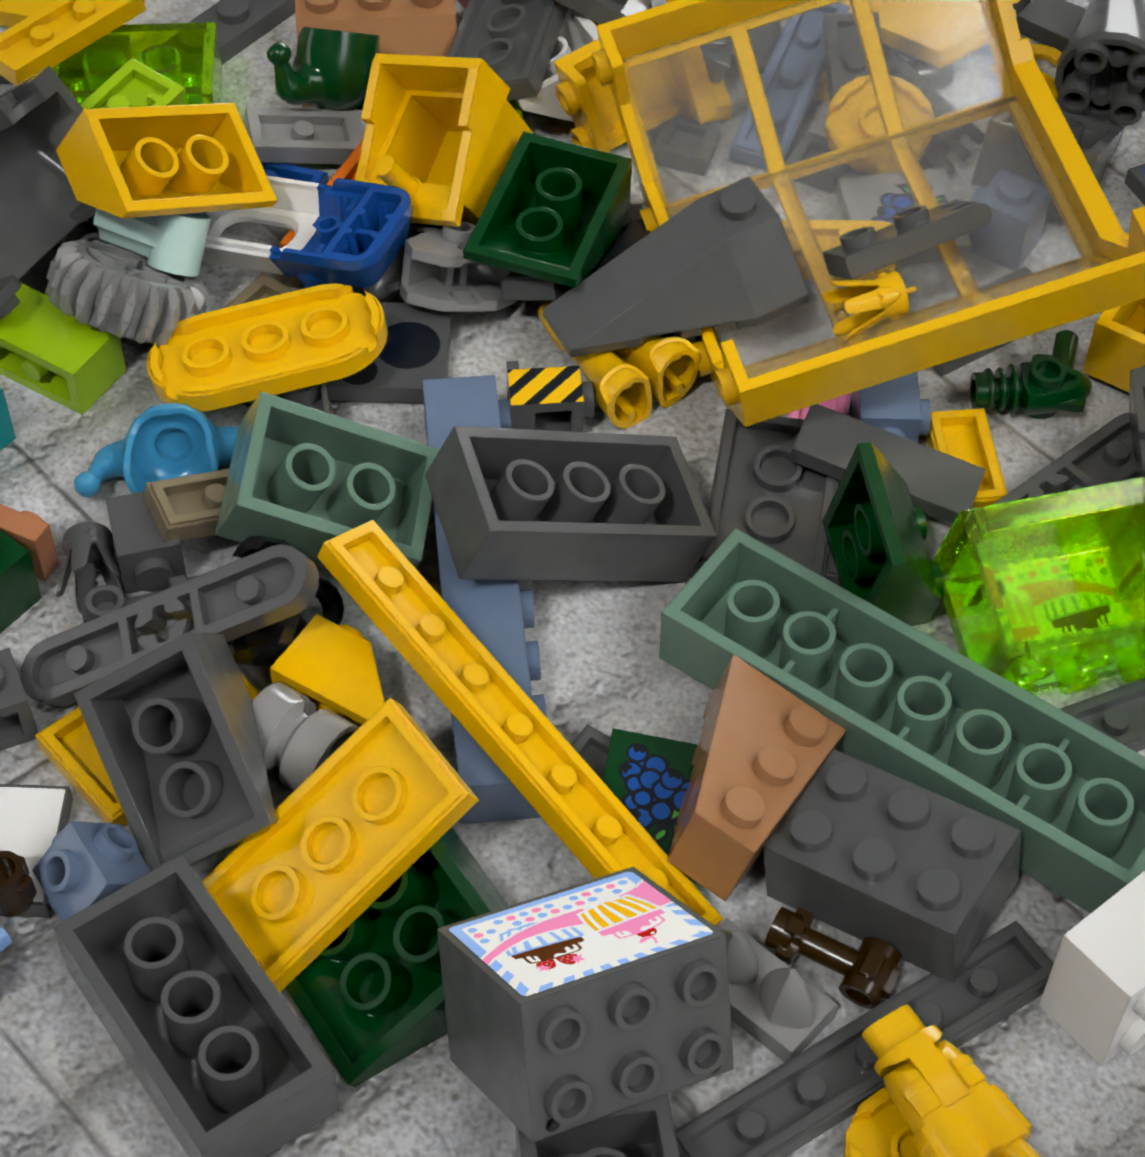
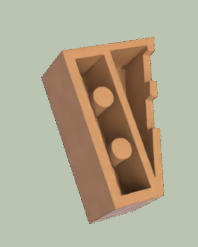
M734 654L705 707L703 715L705 721L700 741L694 751L691 763L693 769L688 788L683 796L667 862L725 902L763 852V846L828 755L836 748L846 731L843 727Z

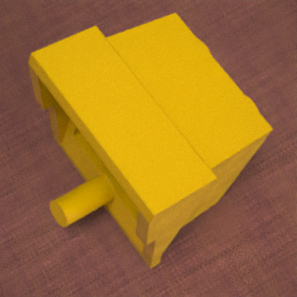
M376 53L371 65L361 119L366 123L355 181L395 186L404 189L410 195L413 214L411 223L460 227L461 221L476 226L523 131L532 134L533 131L508 102L509 86L482 58Z

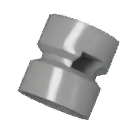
M282 682L272 683L252 700L266 772H271L275 775L279 774L280 782L292 791H295L359 728L329 709H319L317 711L315 703Z

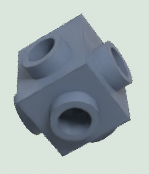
M79 821L68 822L65 828L54 837L52 845L32 870L46 893L51 908L59 915L62 921L151 872L138 851V844L135 838L122 824Z

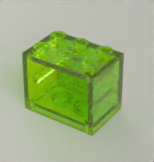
M1145 476L959 512L932 562H936L939 565L943 575L945 589L943 602L960 654L1035 696L1038 691L1058 687L1062 694L1081 692L1095 686L1099 682L1098 679L1120 675L1124 682L1145 678Z

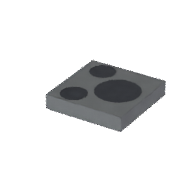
M380 302L388 329L387 341L382 352L371 364L361 371L342 379L326 382L328 400L424 404L422 380L448 378L452 312H440L408 303Z

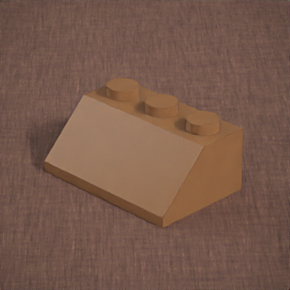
M295 0L297 42L303 27L380 35V53L447 57L457 33L455 0ZM312 104L302 105V107H315Z

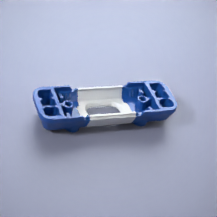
M267 176L278 200L273 207L202 212L211 217L202 261L297 277L302 281L305 288L330 283L368 288L375 285L381 279L404 246L405 240L408 237L413 207L410 195L404 189L395 186L337 178L333 182V186ZM94 216L87 219L92 226L97 228L95 225H93ZM239 222L283 227L295 232L293 240L280 249L277 246L219 237L227 227Z

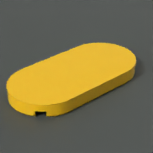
M330 283L194 315L178 322L175 332L166 345L158 347L157 343H154L147 356V371L156 394L163 402L184 403L201 412L256 400L261 391L271 395H278L342 379L367 367L382 352L388 336L383 308L378 299L366 291V296L354 293L352 286Z

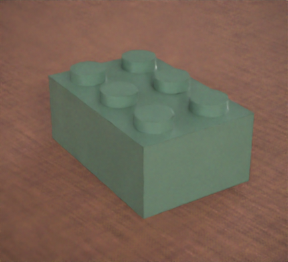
M261 391L239 423L215 535L241 543L249 536L283 539L292 547L308 556L315 565L326 568L317 558L323 542L374 520L416 568L422 561L432 503V495L425 474L440 449Z

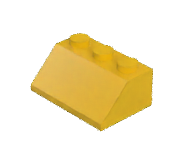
M235 103L83 109L56 149L76 200L122 219L273 207L278 201Z

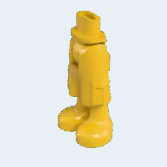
M909 1004L892 1011L864 1030L862 1038L878 1058L874 1065V1070L880 1078H883L891 1100L913 1133L912 1141L920 1157H1042L1027 1142L1031 1136L1030 1132L1033 1131L1032 1124L1008 1098V1094L995 1084L990 1085L968 1054H963L956 1046L945 1039L938 1042L943 1032L937 1025L925 1027Z

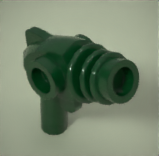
M1070 330L1058 332L1055 336L1052 355H1033L1031 362L1021 363L1018 370L1014 364H1010L1007 366L1006 371L999 367L995 370L994 374L990 368H986L983 372L972 373L970 378V400L972 407L984 408L987 412H990L995 404L998 411L1001 412L1006 407L1010 414H1014L1020 406L1024 415L1037 419L1050 418L1057 411L1061 410L1076 413L1083 412L1086 398L1090 395L1093 386L1084 373L1074 369L1079 341L1077 334Z

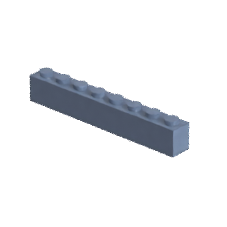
M495 375L422 380L428 446L441 449L454 426L512 429L509 399H498ZM432 498L441 598L547 717L544 694L532 695L530 681L541 680L538 641L526 642L524 628L535 627L532 589L520 590L519 580L459 579ZM451 713L456 772L479 799L460 818L461 824L542 818Z

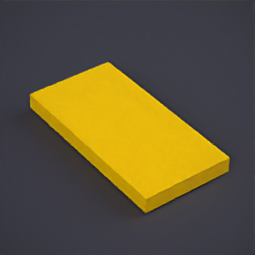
M389 698L275 809L276 824L243 840L201 882L280 993L462 818L479 799L405 708L397 701Z

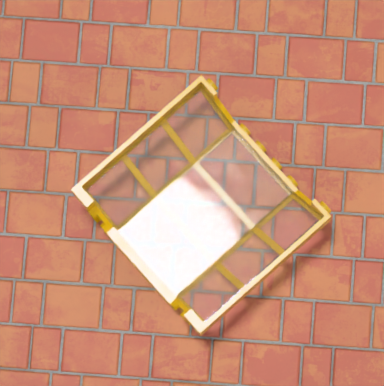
M676 0L596 26L601 50L593 52L592 59L601 86L610 84L646 205L645 209L639 210V217L643 220L646 231L650 230L651 233L697 199L749 176L779 214L808 290L809 302L760 325L737 329L736 323L732 322L701 328V335L695 336L696 342L691 343L700 351L701 362L698 364V375L700 377L710 375L718 397L744 427L1145 298V206L1131 211L1129 233L1124 232L1034 59L1029 37L1021 39L1013 4L1020 2V0ZM952 200H964L984 203L990 207L992 218L986 226L852 279L869 280L877 278V275L881 272L897 271L903 279L906 288L917 287L916 292L908 294L909 313L907 316L899 317L896 321L883 320L849 341H846V337L850 332L843 335L833 334V327L836 323L853 315L845 312L843 308L845 302L828 303L822 297L827 291L844 288L831 285L829 281L850 280L829 275L822 253L841 245L840 236L852 230L868 226L874 227L875 231L894 224L892 218L894 214L915 206L926 205L927 209L930 210Z

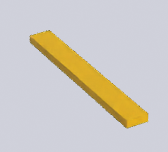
M374 520L323 542L317 558L594 879L635 867L715 927L723 920L722 916L682 871L667 862L668 855Z

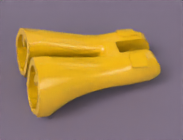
M550 300L538 308V315L551 340L568 354L543 317V309L555 301ZM661 335L647 337L641 346L571 357L576 365L580 366V370L587 381H592L594 396L602 411L613 425L627 429L649 418L652 411V396L665 409L683 398L692 387L698 375V364L701 362L700 351L687 339L682 337H664Z

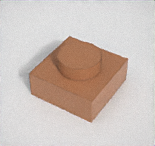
M0 504V531L29 550L36 577L46 581L60 564L50 525L33 512H19Z

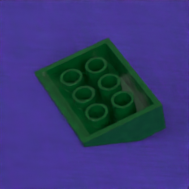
M452 827L285 987L350 1086L356 1087L448 1032L437 929L509 906Z

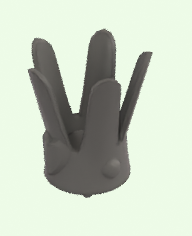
M82 522L70 527L63 536L62 548L66 552V561L56 596H63L71 571L73 570L75 573L77 609L81 613V608L85 606L87 594L94 588L96 572H101L106 585L115 586L122 591L118 578L121 575L113 558L115 554L113 535L106 526L96 522Z

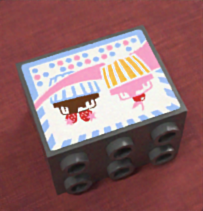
M635 867L437 929L450 1059L533 1143L734 1069L726 934Z

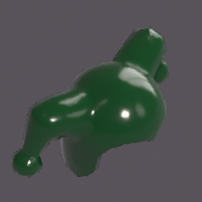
M303 27L298 37L293 69L289 63L291 58L290 48L281 42L272 44L267 50V58L274 64L277 96L292 105L312 104L319 109L337 111L351 110L353 108L363 110L372 61L375 54L380 53V35Z

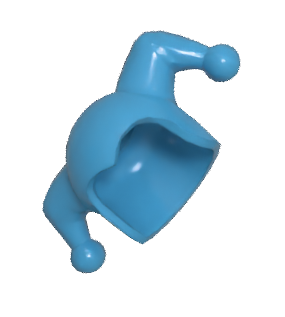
M166 402L149 407L133 420L124 439L103 447L95 454L88 470L75 477V491L80 496L91 498L100 491L101 482L124 477L129 491L137 493L145 491V486L148 482L218 471L221 467L231 463L238 427H215L200 410L184 403Z

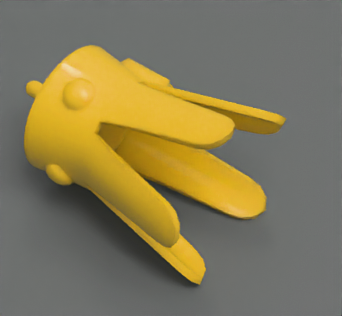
M893 270L889 273L881 272L877 275V278L869 280L829 281L831 285L844 288L827 291L822 297L828 303L845 302L843 305L845 312L853 314L839 321L833 327L834 335H843L850 332L846 337V341H849L883 320L896 321L899 317L907 316L909 313L908 294L916 292L917 287L906 288L900 274Z

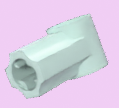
M96 208L93 225L98 228L100 239L148 257L147 264L149 266L175 275L195 277L199 275L211 217L201 212L122 219Z

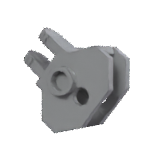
M461 221L460 227L444 225L443 228L415 227L412 237L405 240L400 296L406 303L440 312L498 311L516 303V300H504L501 280L510 274L511 271L463 258V249L475 228L474 224Z

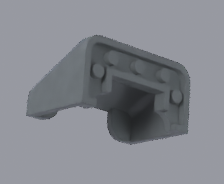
M50 65L0 95V319L10 313L20 303V300L15 295L22 286L18 280L74 227L95 216L96 212L95 207L76 200L56 152L57 147L77 120L83 108Z

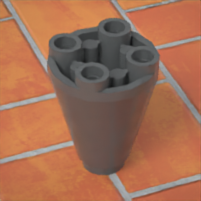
M1144 0L1090 1L1057 61L1054 84L1058 91V104L1064 111L1079 113L1099 120L1113 121L1121 126L1133 125L1141 119L1142 112L1145 111Z

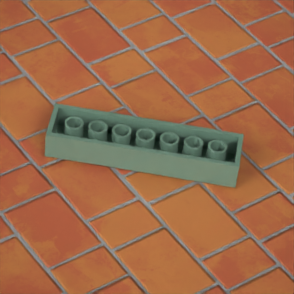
M737 528L732 531L661 612L660 659L714 690L732 655H736L843 727L846 731L835 750L1021 830L1019 871L1088 912L1092 913L1145 871V756Z

